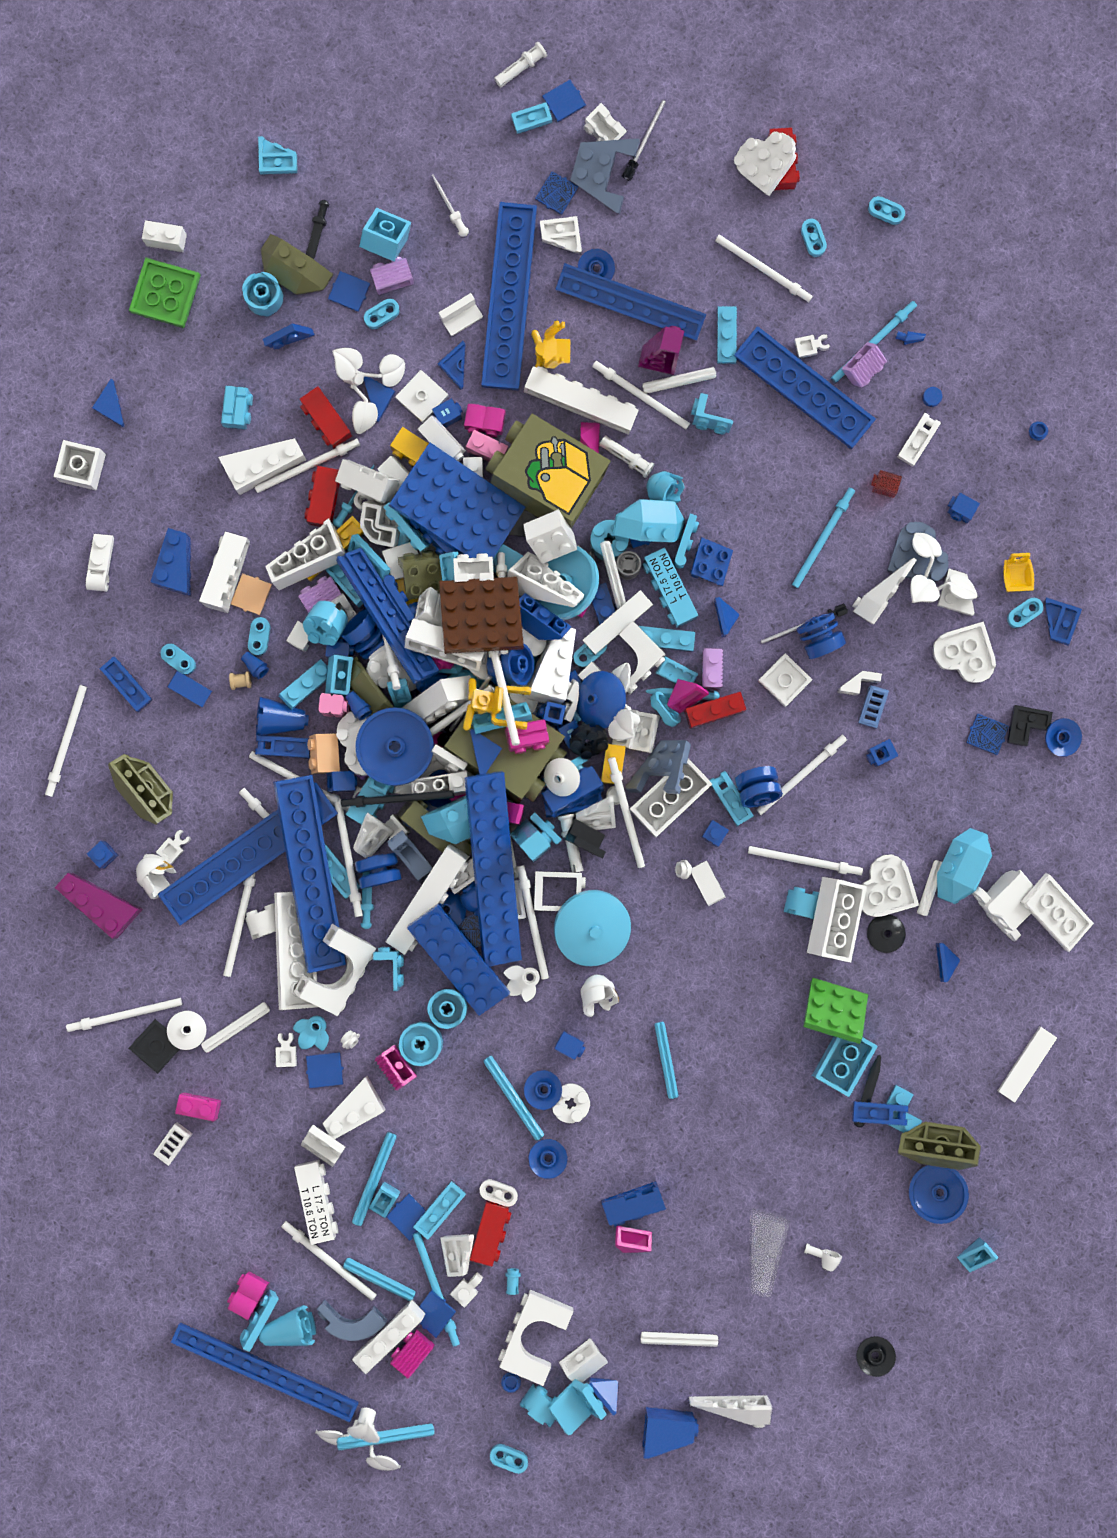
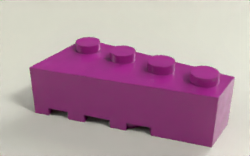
M665 326L643 345L638 367L674 375L684 331L677 326Z
M67 873L55 887L56 890L112 939L118 938L143 910L73 873Z

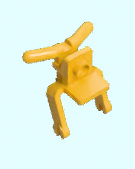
M554 321L553 325L545 331L543 342L537 330L531 332L536 346V368L538 366L543 367L544 365L545 368L554 369L562 363H570L571 340L555 339V334L565 328L564 321L561 323Z
M470 678L468 681V700L471 702L467 705L463 729L466 731L470 730L474 712H478V714L490 713V716H492L491 722L494 725L508 727L506 720L496 719V714L501 711L503 688L496 686L494 693L476 689V680ZM506 686L508 693L531 695L530 687ZM515 721L516 728L527 730V722Z

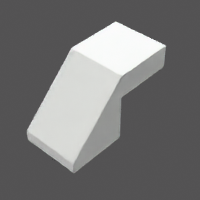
M862 671L840 687L838 693L857 696L860 694L861 681L879 683L882 674Z

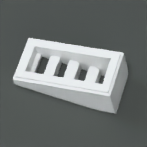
M178 1122L175 1123L153 1155L169 1166L189 1140L192 1133ZM176 1131L184 1138L181 1140L176 1135H174V1132ZM173 1138L179 1145H175L169 1139ZM166 1143L173 1149H175V1151L172 1152L167 1147H165ZM162 1149L170 1155L169 1159L160 1153Z

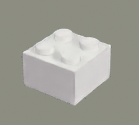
M63 440L54 477L62 483L97 490L106 454L99 448Z
M559 509L523 524L526 541L542 564L577 550L574 533Z

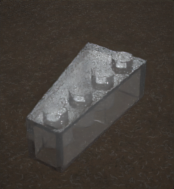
M750 1207L749 1290L753 1294L770 1298L790 1220L788 1217Z

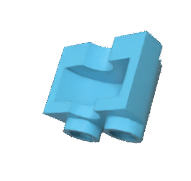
M794 887V890H788L784 912L814 919L819 892L813 891L812 894L805 893V889Z
M532 1384L519 1404L529 1411L527 1414L542 1425L545 1422L548 1427H551L556 1419L550 1412L549 1405L557 1397L550 1398L546 1395L548 1391L544 1387Z

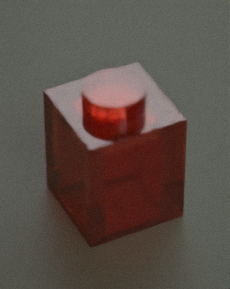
M880 470L877 475H873L871 486H873L872 492L894 498L897 495L902 476Z

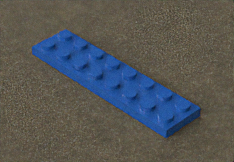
M758 326L734 354L736 360L851 450L876 420L871 414Z

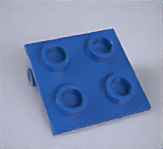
M701 537L695 559L693 560L692 570L690 571L691 577H700L723 586L733 550Z

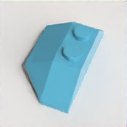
M639 499L615 516L613 534L638 541L675 542L682 538L685 519L674 501Z
M466 795L421 816L428 833L432 836L453 844H458L470 838Z
M969 828L953 839L937 873L938 898L956 904L959 900L976 891L992 857L987 834Z

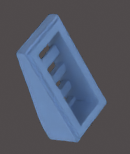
M872 685L868 687L859 724L873 728L878 727L889 690ZM872 693L882 695V697H874L872 696ZM870 700L880 703L879 706L870 704ZM867 708L877 710V714L867 711ZM865 715L874 717L875 721L865 719Z

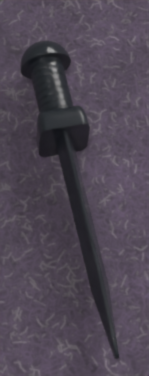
M327 200L319 202L318 215L312 219L314 226L306 255L312 259L315 258L323 226L327 225L324 219L326 210L330 207Z
M881 1055L877 1056L870 1069L861 1101L858 1102L871 1103L880 1073ZM854 1122V1125L861 1128L865 1123Z

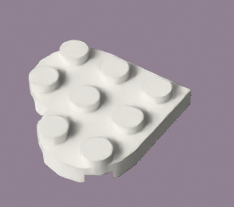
M778 132L771 133L765 141L749 138L740 147L734 158V163L743 176L770 196L796 158V143L789 135Z
M984 622L947 632L933 643V658L940 668L957 670L964 681L980 683L990 678L993 674L996 661Z
M384 645L369 656L370 660L366 668V672L375 684L381 688H386L387 682H391V677L388 676L387 671L388 661ZM394 653L396 665L399 666V678H406L410 691L417 689Z
M348 712L338 723L336 736L341 744L347 748L345 763L349 769L357 775L366 776L367 774L357 759L356 738L362 724L370 716L360 721L354 717L353 712Z
M882 855L870 865V879L862 884L867 886L862 907L864 914L879 917L919 906L908 867L903 860L894 855Z

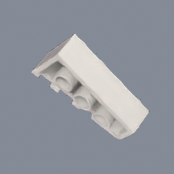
M295 438L219 457L239 495L306 461Z
M329 518L323 522L324 525L317 530L315 528L308 537L302 541L299 540L291 550L285 551L266 566L271 582L278 590L338 564L336 561L337 557L345 555L337 531Z
M571 628L561 640L546 641V647L535 665L532 679L528 682L527 687L531 688V695H523V698L541 703L549 701L562 704L566 701L576 629Z
M471 676L440 679L402 708L420 716L427 725L434 723L437 719L469 701L468 681Z

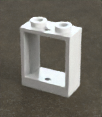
M535 871L534 910L559 911L561 906H542L543 877L577 878L576 894L580 893L581 889H585V877H582V873Z

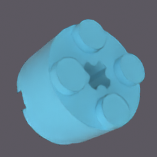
M267 272L254 273L244 281L242 286L243 297L253 313L269 317L280 309L283 303V292L273 275Z
M604 520L598 523L591 533V549L593 548L594 554L603 561L600 543L606 541L608 537L613 540L611 546L615 561L628 547L629 538L613 534L615 520Z
M317 602L303 621V628L308 635V640L314 644L335 645L348 623L346 613L342 609L339 611L335 608L336 604L332 602Z
M450 988L442 989L435 993L429 1000L427 1007L431 1021L443 1029H450L459 1025L466 1017L468 1009L467 1001L461 993ZM450 1004V1008H452L453 1011L445 1013V1009L443 1008V1006Z

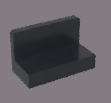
M574 819L565 840L602 859L606 853L599 848L605 834Z

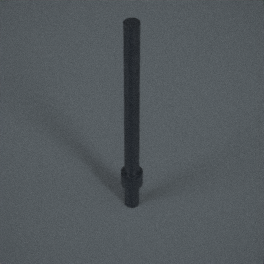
M454 790L375 797H365L363 795L350 799H341V806H356L359 808L372 804L454 798L455 793Z

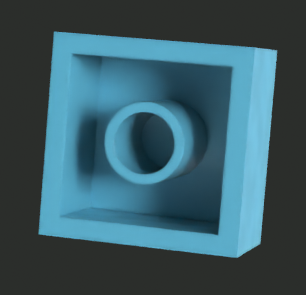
M376 208L363 228L359 247L395 261L408 239L411 222Z

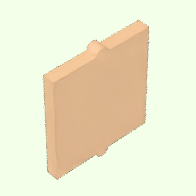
M242 573L231 605L242 608L244 612L250 611L260 615L272 584L259 580V577L254 578Z

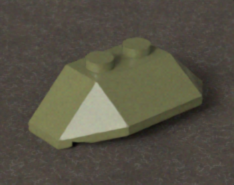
M270 234L261 248L264 272L273 275L280 285L296 295L323 291L334 275L314 259L275 235Z
M355 657L352 663L350 692L355 691L359 697L371 706L372 713L369 716L382 709L394 708L379 686L375 684L366 672L358 657Z
M123 754L108 764L115 788L140 818L157 825L172 814L173 792L150 763Z
M923 1122L908 1132L901 1134L898 1153L920 1164L962 1170L978 1166L981 1146L965 1127Z

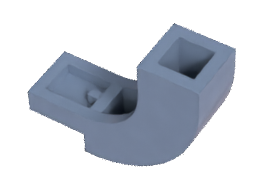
M401 830L387 841L388 846L404 862L417 881L422 883L426 880L433 867L407 834Z
M325 1299L317 1307L319 1316L324 1321H329L325 1330L337 1338L348 1341L363 1340L374 1335L388 1320L375 1306L358 1319L342 1317Z

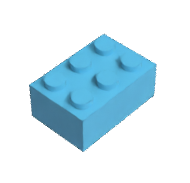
M834 1036L812 1076L850 1097L878 1046L863 1037L861 1043L858 1044Z

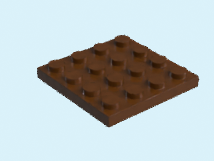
M517 577L494 578V580L480 581V579H469L466 582H455V580L439 581L444 654L518 650L524 648Z

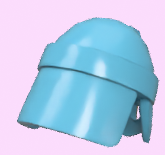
M667 471L652 475L646 486L649 499L680 502V495L685 488L682 481L683 477Z

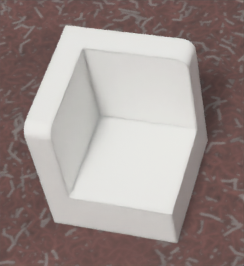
M297 621L286 641L306 652L309 647L307 644L309 642L308 635L304 631L303 623Z
M396 814L390 816V819L385 823L394 831L390 835L389 840L401 830L406 834L411 832Z

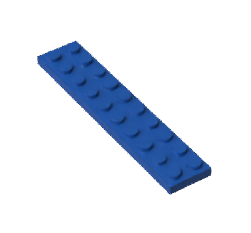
M499 203L481 384L483 388L519 391L537 205Z
M499 771L464 777L482 958L489 967L522 960L504 772Z
M313 775L275 781L273 784L307 973L346 965L344 953L323 942L331 925L334 924L339 927Z
M315 782L314 786L322 826L335 817L338 812L318 783ZM278 809L158 893L179 925L187 922L285 852Z

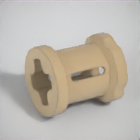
M246 671L245 674H229L232 690L240 687H247L248 689L252 687L249 671Z

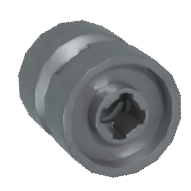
M625 551L619 555L616 562L619 577L625 580H632L639 574L641 559L635 552Z

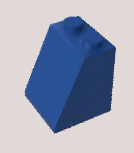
M646 1407L642 1443L644 1459L693 1444L694 1436L698 1437L699 1425L697 1424V1419L694 1418L693 1412Z

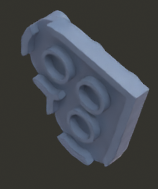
M909 522L903 527L897 537L887 571L894 573L909 560L915 558L916 562L906 578L912 579L916 575L924 576L930 562V557L920 556L913 548L912 539L914 533H924L936 539L935 530L923 522ZM943 550L939 557H934V562L927 579L938 582L943 578L948 570V555Z

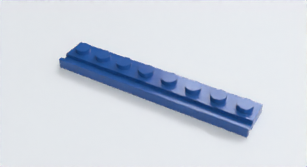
M564 263L555 289L660 328L677 326L684 331L683 336L696 341L706 317L705 313Z
M358 548L345 553L344 556H338L336 559L338 565L413 684L437 675L439 669L431 656L405 648V639L410 623L363 549Z

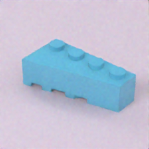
M527 819L510 833L511 837L533 863L551 848V839L544 831L540 833Z

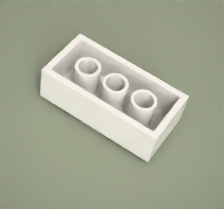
M689 758L687 764L683 765L682 772L684 773V778L679 783L681 787L680 794H667L663 790L669 776H664L630 808V812L655 838L712 785Z
M822 877L807 953L851 962L867 886Z

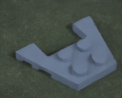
M640 139L581 142L571 181L620 214L624 196L607 192L606 189L617 152L636 158Z
M661 740L626 785L625 789L631 793H641L649 776H669L663 790L667 794H680L681 787L679 783L684 778V773L682 772L683 765L687 764L691 744L686 740Z

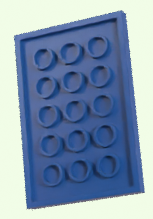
M429 442L388 505L459 554L469 555V558H476V554H488V557L494 558L526 508L431 442Z

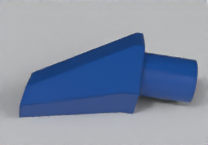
M898 331L895 339L904 341V345L923 341L926 334L910 331L906 334Z

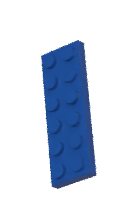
M439 904L407 926L410 933L479 1016L510 995L508 988L485 963L481 955Z

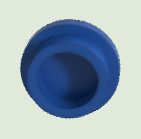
M1034 422L1029 427V435L1033 440H1043L1048 434V428L1043 422Z
M511 1372L504 1374L501 1380L502 1388L509 1393L517 1391L521 1385L520 1377Z

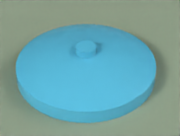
M577 546V550L547 563L553 572L558 571L560 573L561 579L570 582L582 592L584 598L575 607L536 600L562 620L573 618L582 613L591 604L598 590L599 572L597 565L590 554Z
M600 890L583 891L569 898L559 909L554 921V937L559 949L569 960L583 966H599L616 958L627 945L631 933V921L624 905L612 894Z

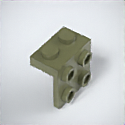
M425 550L422 551V554L406 553L403 554V557H398V565L403 569L405 595L409 600L419 598L428 587H432L440 594L439 581H442L439 555L436 552Z

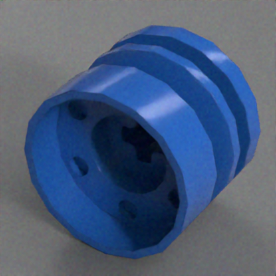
M366 608L357 613L347 623L341 634V637L350 646L355 645L354 650L360 653L359 655L364 660L368 659L377 649L384 646L383 635Z
M834 613L815 616L796 629L798 634L807 632L800 637L801 641L811 640L804 647L809 659L826 655L846 644L842 631L832 632V629L838 626V622L828 623L835 618Z

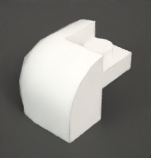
M371 500L363 502L360 528H362L364 535L375 544L396 547L400 534L397 528L399 525L394 520H390L385 514L384 506L388 502L385 504Z

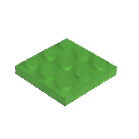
M145 257L129 312L185 328L201 276L200 273Z
M812 978L803 1027L860 1044L863 1037L868 994Z

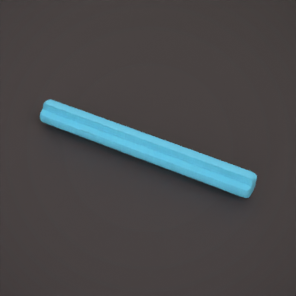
M492 1056L484 1059L485 1066L536 1141L544 1136L543 1131Z
M388 1132L385 1136L353 1217L352 1223L361 1226L363 1224L396 1140V1135Z
M424 1424L377 1432L380 1437L378 1443H369L352 1436L340 1437L337 1439L338 1450L433 1436L434 1426L433 1424Z

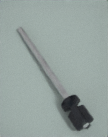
M662 100L637 151L636 158L634 157L633 160H629V166L625 168L622 177L628 181H631L635 174V169L639 166L637 160L664 107V100Z
M844 603L835 606L834 611L831 609L827 610L838 617L848 613ZM800 624L791 629H788L786 631L761 640V643H766L768 641H771L773 639L796 631V629L803 624Z
M489 675L478 690H483L492 676ZM465 713L458 717L451 727L447 726L444 729L445 732H442L437 739L439 745L443 747L446 745L450 736L455 732L454 728Z

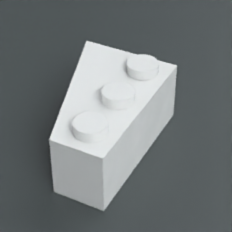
M345 459L342 460L335 480L341 483L340 487L347 490L354 489L358 491V494L365 497L370 496L375 501L383 504L391 502L400 482L396 478Z
M368 1076L358 1084L323 1122L329 1136L333 1139L340 1137L386 1110Z

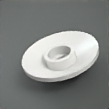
M556 758L547 764L544 771V780L548 789L555 795L569 796L577 790L580 783V774L577 767L570 760Z
M192 1011L177 1013L170 1019L167 1026L169 1041L173 1046L181 1050L196 1048L202 1043L206 1035L204 1020L200 1015ZM185 1026L190 1027L191 1031L189 1033L183 1032Z

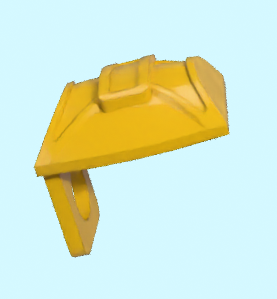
M1014 553L1010 555L1008 560H1004L1003 575L1007 592L1034 590V571L1029 559L1030 553Z

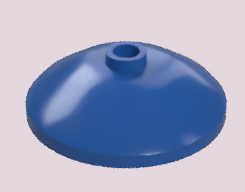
M596 671L589 674L581 682L577 712L585 724H589L590 727L599 725L606 729L617 713L625 709V689L620 679L614 674L607 671Z
M927 1165L921 1168L912 1178L909 1186V1198L912 1207L920 1217L931 1223L945 1224L956 1220L965 1211L969 1200V1190L965 1179L956 1169ZM938 1189H942L944 1191L943 1196H939L937 1194Z

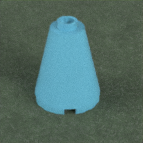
M305 1305L295 1308L264 1325L259 1334L260 1342L265 1346L312 1345L315 1340H312V1337L316 1334L313 1314L306 1311L308 1307Z

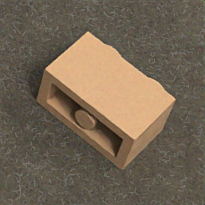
M336 733L309 736L307 746L308 750H310L309 768L311 774H326L340 771L339 747Z

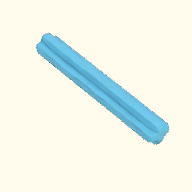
M658 1022L654 1026L667 1095L669 1099H674L678 1097V1090L664 1022Z
M347 1258L343 1265L344 1269L408 1301L413 1300L415 1296L414 1290L351 1258Z

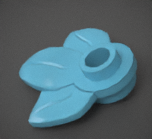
M312 1016L309 1020L300 1019L294 1025L293 1030L300 1033L298 1044L301 1049H308L315 1045L323 1051L328 1045L329 1035L325 1031L326 1021L321 1016ZM314 1023L319 1025L318 1029L314 1028Z

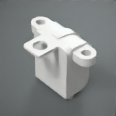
M1011 870L1002 875L987 893L982 888L977 887L976 891L972 894L985 910L989 919L1011 940L1016 941L1021 936L1016 928L1031 914L1021 901L1034 886L1021 870Z

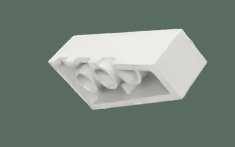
M228 532L221 536L218 552L214 557L211 571L199 600L207 608L225 613L229 612L250 544L248 538Z

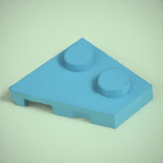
M258 136L260 174L298 173L297 153L295 151L285 149L277 143H271L265 140L264 137Z

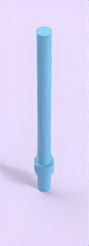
M911 301L903 310L900 309L894 315V318L869 343L877 345L899 323H903L908 318L907 315L917 307V304ZM845 365L831 377L834 383L838 382L845 375L841 370Z
M849 487L842 500L838 501L835 512L792 583V586L795 588H799L842 513L846 512L849 507L848 503L855 493L854 489Z
M416 1232L412 1235L431 1288L438 1296L444 1299L421 1234ZM450 1319L444 1330L448 1332L452 1346H457L460 1342L455 1331L456 1325L454 1320Z

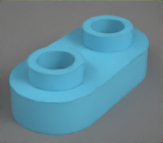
M881 196L872 198L868 205V211L872 216L892 225L901 223L905 217V209L901 205ZM874 206H879L881 210H876ZM896 213L898 217L893 218L891 214Z
M807 219L801 227L803 240L808 253L813 257H820L824 254L827 247L825 237L819 222L815 219ZM812 228L814 232L809 233L807 229ZM817 245L820 249L815 250L813 246Z
M393 299L382 301L366 311L364 315L365 324L371 329L380 328L398 316L400 311L399 305ZM393 308L394 310L393 312L388 313L387 309ZM376 317L377 321L371 322V319Z
M1029 598L1008 613V624L1013 628L1024 626L1042 613L1043 603L1038 598ZM1030 605H1033L1035 607L1034 611H1030ZM1014 616L1019 617V622L1014 621Z
M263 617L254 619L250 627L248 649L256 656L263 655L268 649L271 625ZM263 624V628L258 630L257 625ZM256 642H260L258 649L254 648Z
M166 644L162 647L161 657L165 662L184 675L194 672L196 662L191 656L174 644ZM169 650H173L172 656L167 655ZM184 661L188 662V666L186 668L182 667V663Z
M586 644L582 645L574 653L575 664L581 668L587 667L606 651L607 645L596 655ZM585 655L587 660L582 662L579 657Z
M657 691L651 696V706L657 710L667 726L674 727L681 722L679 713L668 707L669 699L665 694Z
M496 1444L490 1451V1460L498 1467L517 1474L523 1473L527 1469L528 1458L525 1453L504 1444ZM502 1451L504 1455L498 1457L496 1453ZM520 1458L522 1463L516 1464L515 1459Z

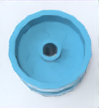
M420 1021L411 1024L403 1031L399 1039V1049L402 1057L415 1066H424L432 1063L437 1059L443 1047L441 1032L435 1025L429 1022ZM419 1040L425 1041L423 1047L418 1045Z

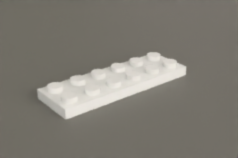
M293 892L274 893L279 1010L318 1007L299 998L294 993L303 975L317 981V972L307 973Z

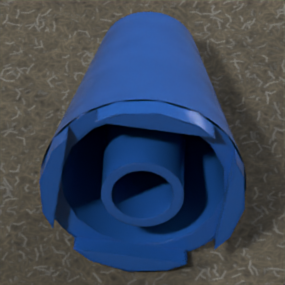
M259 697L256 735L303 730L304 726H308L309 715L305 714V710L298 708L291 710L286 704Z

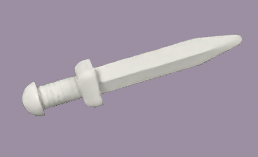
M432 174L436 186L451 212V222L455 223L459 236H467L469 230L465 228L460 212L453 210L443 189Z

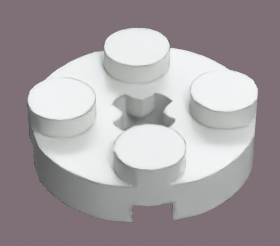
M569 1083L563 1085L562 1096L559 1102L552 1107L553 1113L563 1122H580L587 1115L590 1108L588 1094L577 1084ZM573 1098L576 1106L567 1109L568 1105L565 1104V1101Z

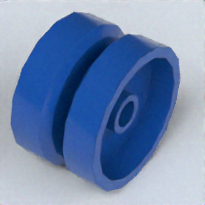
M524 644L523 649L508 650L507 654L499 656L506 686L526 685L532 679L535 666L534 657L526 644ZM488 654L487 672L488 675L492 676L491 681L498 686L492 658Z
M771 766L756 767L740 773L735 778L737 789L741 791L739 797L743 807L764 806L782 797L781 785L777 783L778 775L776 768Z
M378 854L355 862L358 873H370L359 878L360 888L364 889L401 880L399 869L387 870V867L398 863L396 854Z

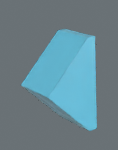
M384 1182L369 1209L385 1218L401 1191Z
M978 1238L957 1258L969 1272H972L996 1261L998 1256L986 1242Z

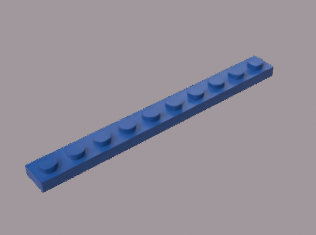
M179 1323L171 1340V1343L348 1422H351L359 1403L354 1399L183 1323Z

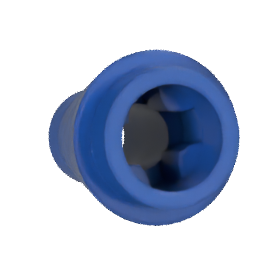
M246 652L241 657V660L254 678L261 679L268 673L267 663L250 652Z
M355 691L346 695L345 699L348 701L355 718L361 721L372 713L371 706L359 697Z

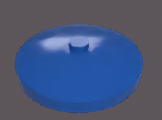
M382 709L372 714L362 724L357 734L356 755L360 766L368 776L385 785L399 786L415 781L427 770L433 758L432 749L434 741L428 725L420 716L407 709Z

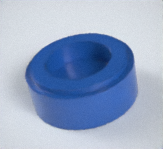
M929 387L923 393L922 399L925 405L935 407L941 402L943 395L939 388Z

